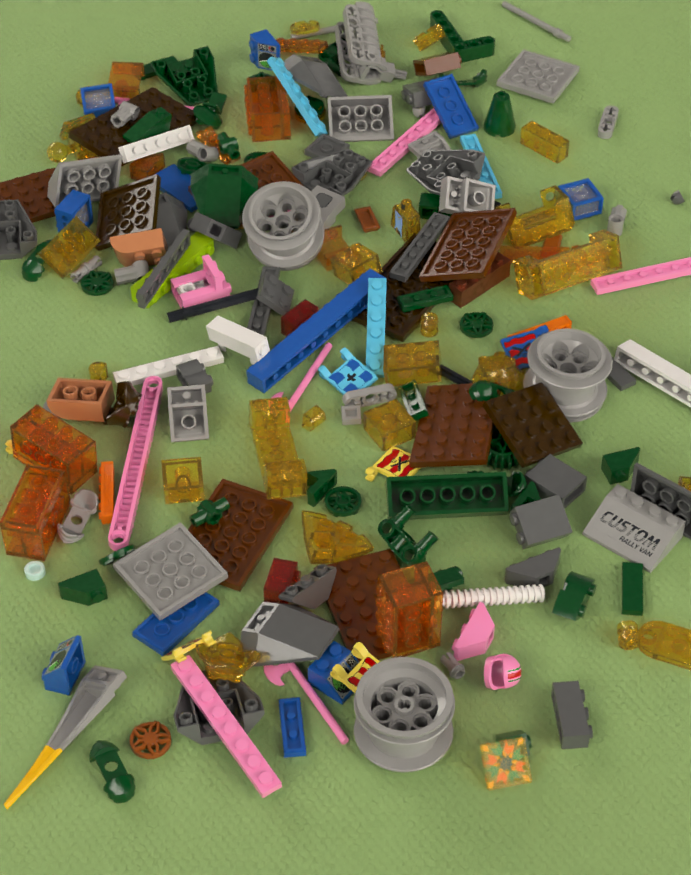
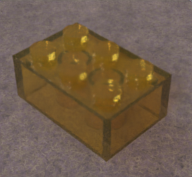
M75 216L38 255L63 279L100 242V239Z
M439 340L384 345L383 371L386 383H390L393 386H401L412 380H416L417 384L442 382V360Z

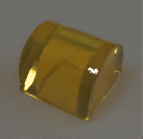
M104 362L92 363L89 366L90 380L106 381L108 377L107 364Z
M317 405L303 414L302 427L309 432L313 431L326 421L324 411Z

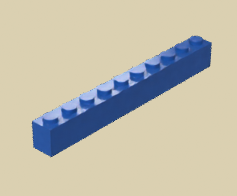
M372 269L361 274L358 279L349 284L341 293H338L334 299L326 303L311 318L302 323L283 341L275 345L260 361L251 365L246 370L248 383L262 393L268 391L368 307V278L386 277Z

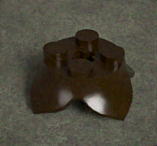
M130 381L117 383V401L114 407H111L105 422H102L103 424L119 425L126 428L130 421V415L134 416L139 407L136 404L139 403L142 394L134 389Z

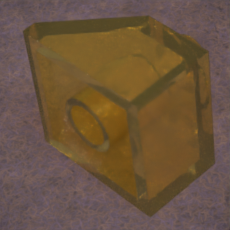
M201 457L161 460L165 504L205 500Z

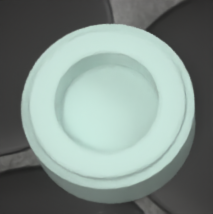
M31 561L24 567L25 576L28 580L38 581L45 576V566L40 561Z

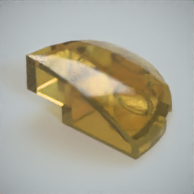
M302 510L303 535L310 564L336 563L363 556L373 551L374 547L363 534L358 536L354 533L351 525L341 520L335 523L327 519L325 514Z

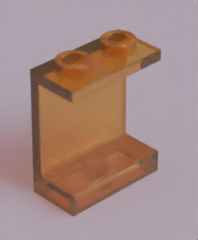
M112 62L108 84L112 83L114 97L131 99L140 94L141 76H145L143 63Z
M338 225L325 229L323 245L316 257L326 271H330L358 262V247L356 245H347L342 238V226Z

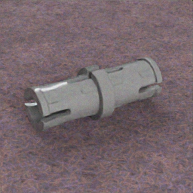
M95 255L88 262L82 263L77 270L70 274V278L75 276L72 281L75 283L79 282L90 271L102 265L101 258Z

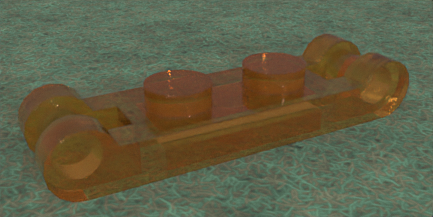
M212 126L207 127L204 131L199 130L196 132V136L201 143L218 149L219 160L224 164L231 163L232 159L228 154H221L218 146V134Z

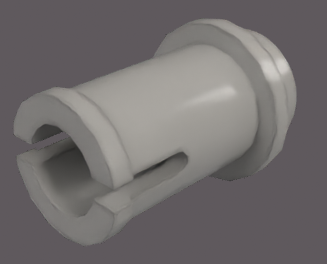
M450 652L446 653L449 659L443 655L440 661L448 669L449 675L455 679L463 677L465 674L464 665L459 664Z

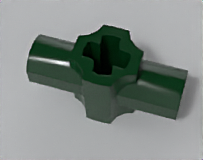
M226 132L219 133L217 139L221 154H228L232 160L239 158L240 152L238 151L237 139L235 137L229 138Z
M225 497L214 503L211 500H203L197 507V512L189 516L192 525L198 527L205 522L208 525L217 524L223 517L222 512L230 508L229 502Z

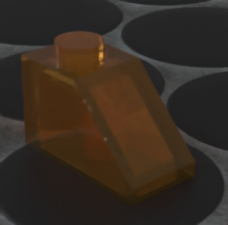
M157 153L134 160L129 165L131 179L137 181L165 168L164 154Z

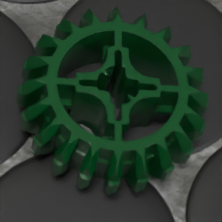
M494 425L486 466H493L494 470L500 468L501 471L504 468H507L509 471L512 467L517 468L519 462Z

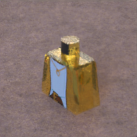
M403 199L400 204L394 205L391 217V226L405 242L414 233L418 234L421 230L419 213L412 206L410 199Z

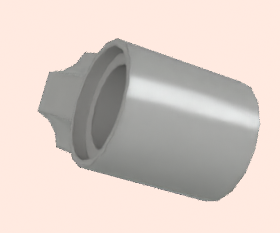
M123 101L119 110L111 116L110 121L113 123V126L119 128L130 119L134 121L139 115L140 108Z
M194 139L187 143L186 149L188 153L196 156L202 162L216 161L219 157L216 147H209Z
M622 205L613 207L608 218L607 234L617 237L622 234L627 210Z
M138 260L132 266L114 269L117 285L140 280L149 272L148 262Z

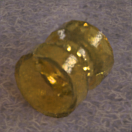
M427 312L421 316L420 332L425 337L431 338L438 334V316L435 313Z
M631 620L620 622L617 625L619 647L624 650L637 648L640 645V639L637 635V623Z

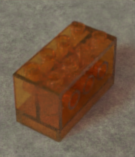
M277 76L246 78L247 85H244V99L248 134L252 136V142L290 140L291 125L288 96Z
M36 404L10 426L13 457L72 495L98 472L96 441Z
M32 464L26 465L0 520L6 555L40 561L46 560L57 535V525L62 523L70 505L65 470Z
M425 561L378 575V584L376 585L378 598L375 599L378 611L375 612L378 624L375 625L378 637L383 639L385 652L389 653L391 658L406 657L439 647L441 644L443 591L428 562Z

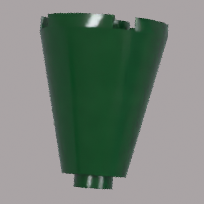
M498 91L494 94L484 122V131L490 136L500 135V138L512 135L516 124L510 95L505 91Z

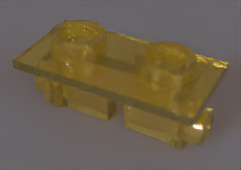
M435 24L429 28L427 34L423 32L415 36L413 41L418 46L420 52L446 36L440 24Z

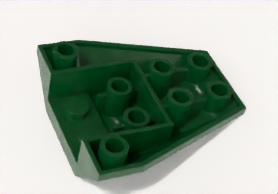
M208 46L194 49L193 58L168 64L166 59L162 58L150 63L155 74L188 106L208 102L212 92L218 93L214 56Z
M208 163L191 174L190 189L199 213L233 229H239L242 223L244 206L250 196L258 190V178L241 165Z

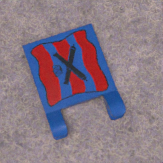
M547 325L500 339L512 372L530 368L527 360L528 349L537 337L549 331Z

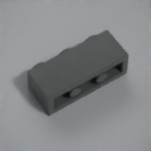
M579 681L553 682L551 698L561 748H588L589 739L593 738L592 726L587 723L589 711L588 707H584L583 704L585 702L584 689H580Z

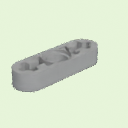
M605 107L598 127V137L601 139L612 137L618 118L619 109L617 107Z
M386 383L348 391L343 395L342 400L345 406L360 405V408L390 402L396 398L397 392L392 384ZM374 394L373 397L366 399V396Z

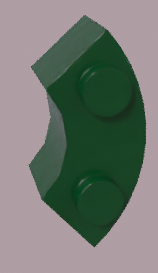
M571 571L565 579L563 590L560 589L552 613L574 621L579 620L580 617L583 618L587 608L585 604L590 596L593 597L596 590L595 579Z

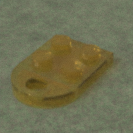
M650 621L641 626L638 631L637 645L643 654L650 658L691 670L690 629L663 621ZM649 634L653 636V639H646L643 635Z

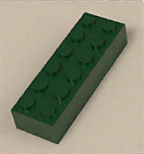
M506 472L386 477L388 519L393 516L395 517L406 504L416 512L409 520L507 515L509 512Z

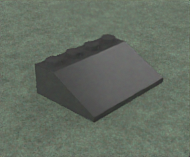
M636 462L634 464L630 491L685 520L683 536L691 539V491Z

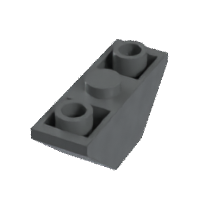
M198 212L195 213L189 226L235 249L243 233Z
M560 547L547 550L540 555L529 557L525 561L507 567L505 570L506 584L517 587L520 585L524 587L530 585L531 587L533 584L536 586L542 584L543 587L553 584L560 563Z
M326 564L316 566L315 570L308 575L302 576L294 585L287 587L279 595V599L302 607L316 609L329 599L337 572L336 567Z

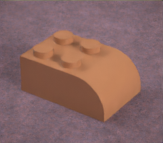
M162 228L110 237V243L116 257L124 267L132 266L138 260L147 261L148 266L158 265L161 257L168 250Z
M58 378L46 401L51 412L60 418L105 422L115 396L112 381Z

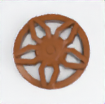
M158 721L146 722L136 726L130 735V747L133 753L143 759L161 757L171 746L172 740L169 729ZM136 736L138 740L134 743V738ZM166 743L164 748L159 751V745ZM148 749L150 753H143L141 751Z

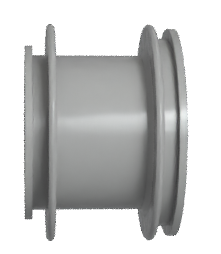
M274 182L255 191L246 202L242 214L243 227L247 234L250 250L263 265L280 267V271H290L307 265L318 255L323 245L325 230L321 219L319 202L309 189L294 182Z
M557 329L537 337L528 349L527 360L530 368L524 376L523 388L542 382L570 423L583 421L594 416L601 409L607 396L605 379L609 376L613 365L612 356L608 348L591 334L577 329Z
M412 657L386 659L375 664L364 673L358 683L354 696V711L356 714L354 737L363 755L375 765L396 772H414L438 762L448 751L453 739L452 718L455 711V698L451 684L445 674L433 664Z

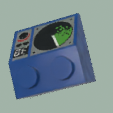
M267 29L250 34V61L257 68L272 70L267 60L270 57L281 58L280 44Z
M76 635L60 643L56 651L52 652L50 663L42 672L45 690L70 695L86 663L81 636Z
M333 641L321 658L315 660L308 667V682L317 690L343 705L354 692L342 682L332 678L330 672L336 664H339L349 674L359 661L351 653V650Z

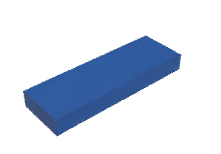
M300 697L278 699L284 758L306 756Z

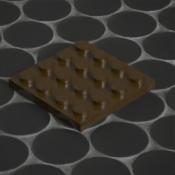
M158 174L100 193L95 248L98 251L112 247L110 237L156 229L161 177Z
M542 382L487 400L482 405L522 468L538 463L549 454L557 456L579 448L583 444Z

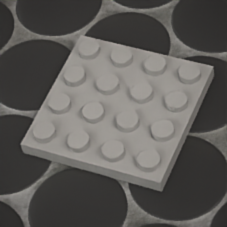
M523 49L497 80V86L554 104L577 75L580 66Z
M181 522L113 563L116 572L160 621L228 578V573Z

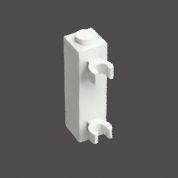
M217 316L206 325L209 340L218 343L220 350L225 352V347L247 356L250 358L252 365L260 361L270 351L267 337L223 317Z

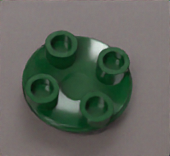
M198 105L194 107L193 113L198 124H206L213 129H219L222 124V118L217 112L206 106Z

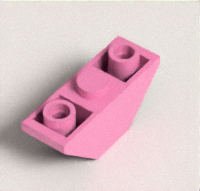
M479 602L476 609L473 608L471 610L469 622L463 624L460 632L461 636L453 642L452 650L457 661L485 654L494 639L495 625L484 603Z

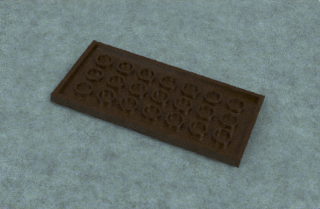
M152 87L126 101L140 108L139 115L134 121L130 119L119 128L113 126L110 120L111 116L119 110L120 105L70 131L69 138L98 156L105 157L119 155L118 147L130 144L123 138V134L149 111L162 107L172 114L169 131L187 125L191 127L197 124L193 110Z
M416 233L403 244L378 272L387 278L385 335L401 342L407 339L435 305L403 312L397 302V296L444 285L449 287V283L454 281H420L419 275L437 241H435L406 282L389 277L391 269L417 236ZM368 307L351 321L367 327Z

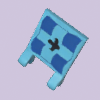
M346 347L340 350L341 358L346 362L332 374L324 365L318 368L319 376L327 380L342 395L348 391L367 388L378 380V377L356 359Z

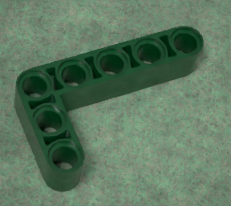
M434 10L430 13L431 30L447 52H458L461 57V63L494 55V37L484 36L464 41L442 11Z

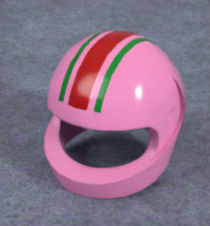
M499 654L486 658L484 664L486 688L493 690L507 689L518 684L521 679L522 670L517 659L508 654Z

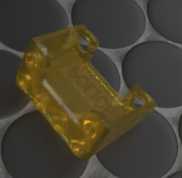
M556 185L540 191L543 207L515 216L506 235L512 247L522 249L568 232L574 227L575 220L570 199ZM553 192V199L546 200V194ZM506 203L497 206L494 210L510 208V204Z

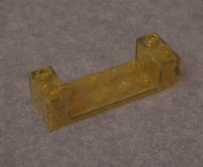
M602 229L589 234L590 243L540 260L530 255L513 260L518 293L534 300L622 269L619 235Z
M287 397L249 400V426L267 500L306 496L307 469L304 459H298L290 430V407Z

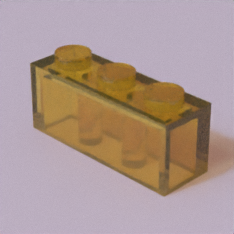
M530 121L521 127L520 143L557 164L568 157L569 140L534 121Z

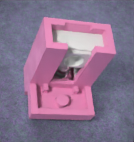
M209 254L202 256L203 270L170 279L171 292L181 309L183 306L186 308L230 296L232 292L231 285L225 281L223 272L219 271L216 261L212 260Z

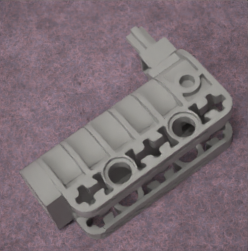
M363 1L355 2L354 5H346L343 10L344 22H338L334 29L341 77L346 81L365 85H375L381 83V80L391 83L393 78L405 80L407 71L395 69L394 63L386 62L385 58L381 57L375 13L372 5Z

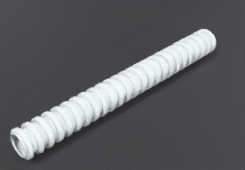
M533 584L531 587L530 585L525 587L520 585L519 588L517 586L512 588L511 586L506 588L502 586L500 589L498 587H494V589L488 587L487 590L485 588H481V590L479 588H475V590L469 589L468 591L466 589L462 591L457 589L456 592L454 590L449 592L444 590L443 592L410 601L402 593L398 595L392 594V596L386 594L384 606L387 613H390L391 610L393 612L398 610L403 612L404 610L410 611V609L422 611L423 608L425 610L430 608L435 610L436 607L438 609H442V607L445 609L449 607L455 608V606L457 608L462 606L467 608L468 605L470 607L476 605L477 607L479 602L484 603L485 606L487 604L489 606H493V604L497 606L500 603L502 605L506 603L511 605L512 602L514 604L519 602L521 604L525 602L531 603V601L533 603H537V601L542 603L545 599V589L542 584H538V586Z

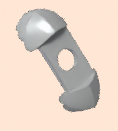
M80 489L70 500L72 508L63 525H57L58 535L64 543H74L83 538L84 534H82V531L90 515L95 514L97 511L98 497L93 491ZM77 516L81 518L82 523L74 524L71 518Z

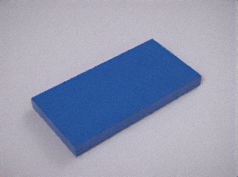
M453 74L424 82L423 86L449 139L479 129Z
M175 164L156 173L161 177L160 191L183 202L185 208L190 212L198 209L194 197L188 191V186L191 184V175L182 174Z
M205 592L161 621L152 613L132 631V635L161 656H164L220 605L219 600Z

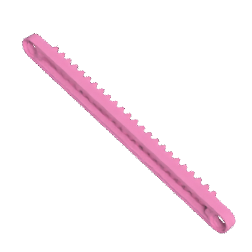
M149 376L143 383L142 397L136 413L108 534L109 547L114 551L129 545L132 528H134L136 510L138 509L141 487H143L146 464H148L151 442L154 437L163 392L162 379L158 376ZM150 384L158 385L156 387H149ZM116 538L124 539L120 543L113 542Z

